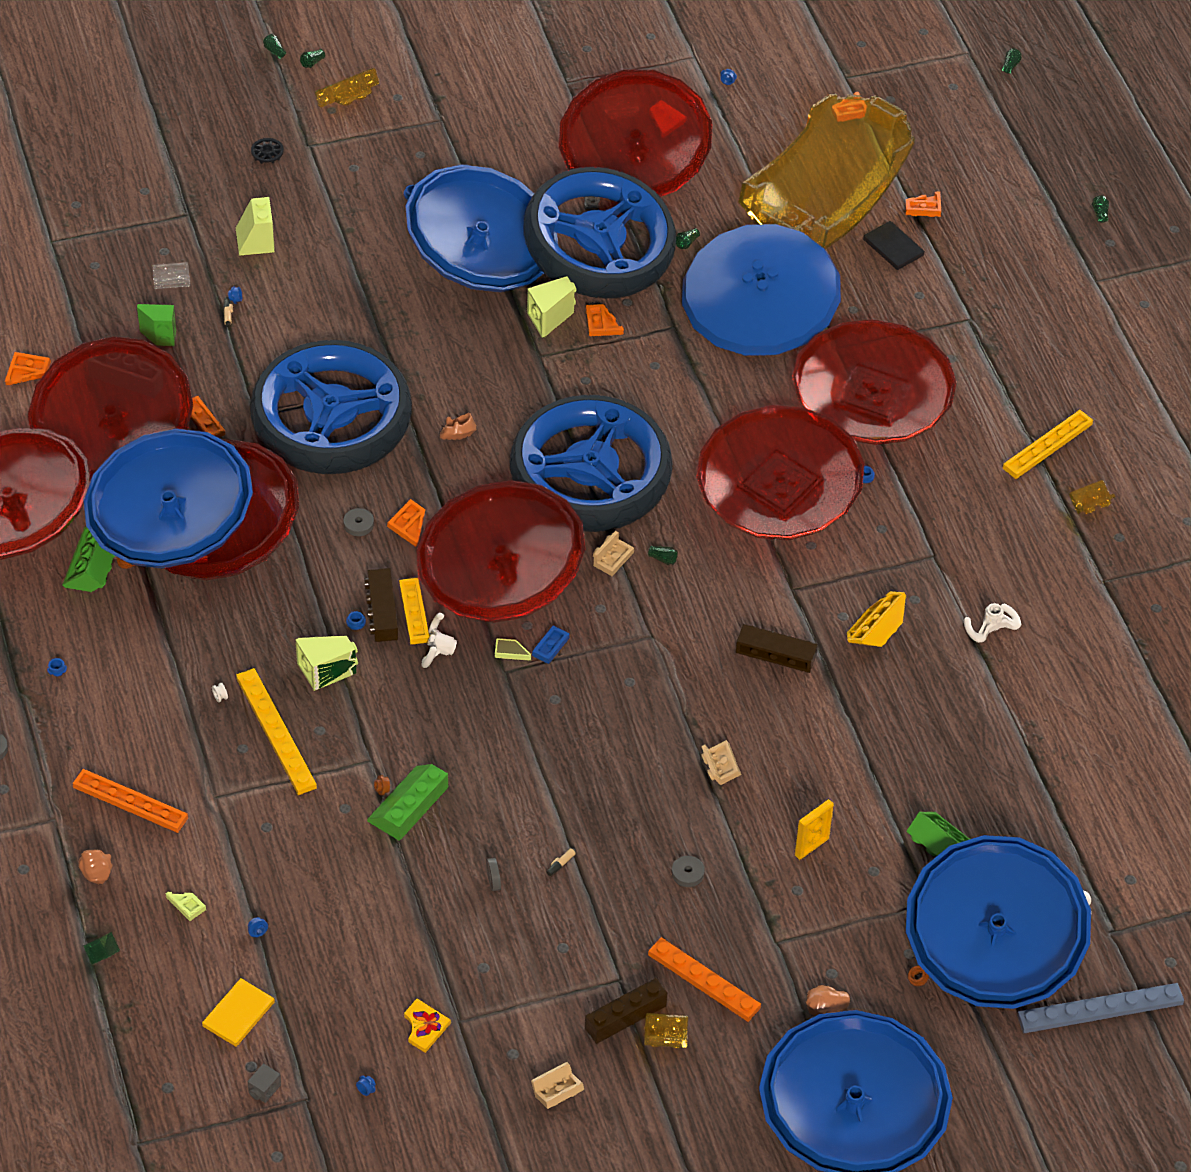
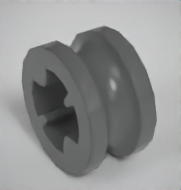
M585 197L584 206L587 210H597L600 207V197Z

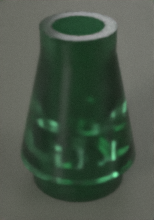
M270 34L264 38L263 44L267 50L279 59L286 55V51L277 36Z
M1011 48L1006 52L1002 67L1003 72L1011 73L1021 61L1022 54L1018 49Z
M322 49L304 52L300 56V62L303 67L312 68L325 58V52Z
M1097 196L1093 199L1092 207L1098 222L1104 223L1108 221L1109 200L1105 196Z
M693 228L678 233L676 236L677 247L680 249L689 248L700 236L699 230Z
M650 546L648 556L666 565H674L678 557V551L673 547Z

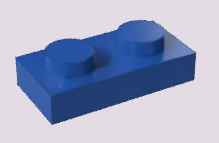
M552 626L534 648L532 656L549 664L568 641L569 633Z

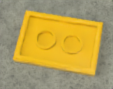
M829 799L799 820L795 856L799 860L829 839L834 803Z
M240 978L202 1022V1026L237 1047L275 1003V999Z

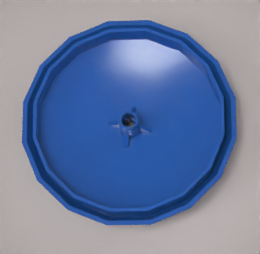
M457 165L434 170L415 184L406 203L408 233L422 259L443 277L474 290L504 292L525 287L544 274L533 260L525 243L524 215L534 193L522 182L492 168ZM554 232L552 236L558 245L557 233Z
M777 224L745 225L718 235L695 255L683 278L682 306L693 328L715 346L745 356L778 355L806 345L829 326L841 301L840 274L829 253L803 232Z
M172 429L143 435L114 451L93 474L83 500L86 527L102 549L131 565L162 569L195 562L222 547L242 524L253 494L249 466L233 445L208 432Z
M983 835L947 847L922 868L907 898L906 934L918 965L943 991L975 1006L1015 1009L1049 998L1076 975L1090 946L1091 908L1078 877L1053 852L1019 837Z
M858 1010L819 1014L788 1030L767 1055L759 1086L766 1122L786 1150L819 1172H899L923 1159L946 1131L953 1099L945 1065L922 1036L893 1018Z

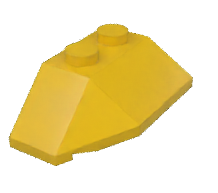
M890 591L886 594V597L870 606L847 632L848 642L882 647L903 623L905 593Z

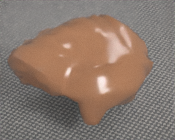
M467 413L453 420L447 417L446 425L441 430L440 438L443 440H462L467 436H471L476 431V424L472 415Z
M86 850L82 852L78 865L83 876L88 881L98 885L108 880L113 866L111 855L104 854L101 850Z
M821 985L809 990L807 993V1009L813 1016L845 1011L850 1003V996L847 992L836 991L829 986Z

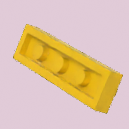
M419 579L399 580L410 645L427 643L429 632Z

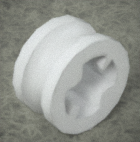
M219 683L217 687L215 685L212 686V692L217 702H221L223 698L225 700L228 699L223 683Z

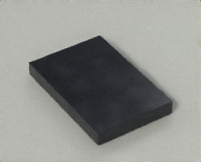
M891 221L872 230L863 237V240L896 270L924 256L925 251Z

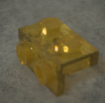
M1103 480L1069 493L1078 514L1083 512L1089 514L1095 511V507L1098 506L1104 508L1112 504L1111 500L1116 497L1115 494H1109Z
M647 1013L644 1045L653 1047L670 1046L673 1048L687 1047L688 1016Z

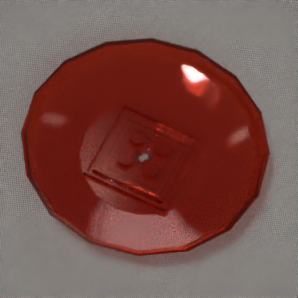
M873 319L840 323L816 334L798 353L792 375L799 402L819 426L843 439L872 445L906 442L931 430L951 408L957 385L950 359L930 338L905 325Z
M770 405L741 412L716 428L700 451L696 478L705 502L730 527L756 538L793 540L820 533L847 514L862 491L865 463L855 439L834 419L805 407Z

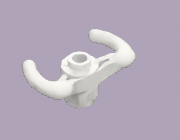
M993 603L985 609L983 625L979 633L973 630L969 617L964 618V627L967 634L974 641L980 643L986 640L990 632L1007 627L1017 630L1021 627V620L1012 607L1007 604L1000 606ZM1004 611H1005L1006 613H1008V614L1011 616V618H1009L1008 616L1004 615V614H1003Z
M438 613L429 627L430 637L427 645L430 646V650L426 657L422 659L423 668H427L438 654L452 655L456 648L457 640L437 630L440 621L444 618L443 613Z

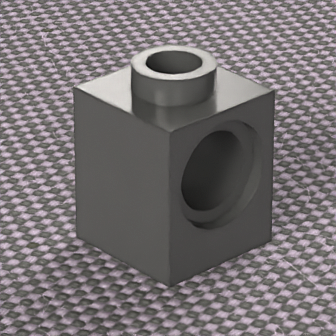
M263 1063L247 1081L249 1094L254 1099H260L266 1103L281 1086L280 1073Z

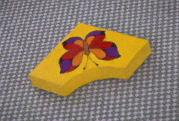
M416 999L404 1013V1017L412 1026V1033L408 1038V1042L425 1053L451 1024L449 1018L419 999Z

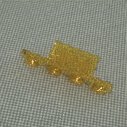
M368 69L315 91L318 106L324 107L334 102L346 106L356 99L366 98L367 95L372 93L371 87L379 84L376 69Z

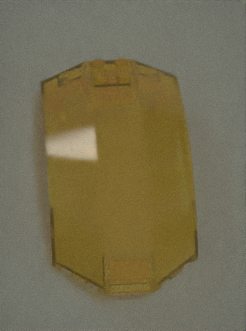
M837 94L827 95L811 106L806 127L798 137L772 162L743 181L738 203L757 225L777 224L803 232L822 248L827 249L864 219L881 199L904 164L915 143V138L911 134L910 123L906 119V111L879 96L861 98V95L847 94V97H837Z

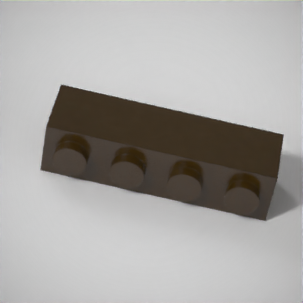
M391 569L367 570L368 578H364L365 590L369 589V593H366L367 604H371V608H368V618L373 621V623H369L370 635H374L375 642L398 640Z
M743 624L736 642V653L810 673L817 655L818 644Z
M654 978L585 1015V1030L593 1041L598 1044L666 1007L668 992L658 979Z

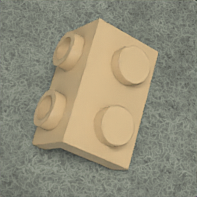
M615 531L611 536H607L600 548L597 547L593 553L594 566L613 576L634 553V547L619 540V532Z
M727 740L710 749L706 745L701 746L704 752L701 755L705 764L709 765L710 769L707 771L712 780H716L722 785L741 775Z
M568 1062L531 1081L535 1097L547 1109L584 1090L583 1083L572 1074Z

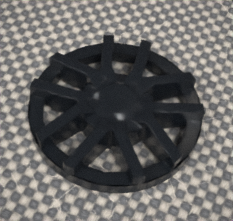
M272 138L260 139L251 147V154L254 160L260 161L261 164L263 162H271L273 164L274 161L280 160L284 153L281 142Z

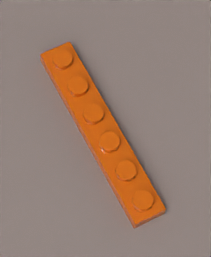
M82 769L73 782V788L177 833L188 819V813L85 769Z
M662 937L648 951L650 957L747 1022L760 1010L761 1003Z

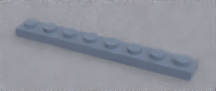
M1178 983L1018 1011L1017 1017L1024 1034L1183 1005L1184 998Z

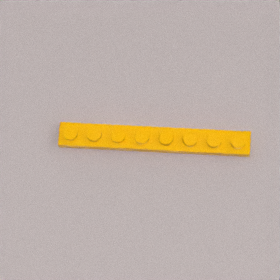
M255 668L236 674L240 687L297 794L301 795L317 789L314 778Z

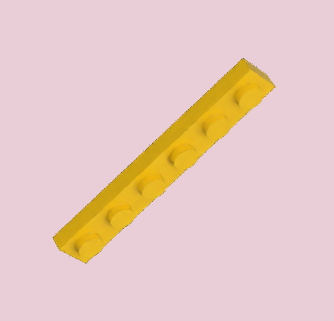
M1081 410L1077 411L1005 462L1003 469L1015 479L1019 478L1093 424V419Z

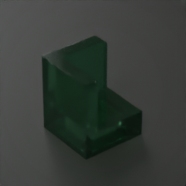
M112 932L83 945L91 964L104 960L120 951Z

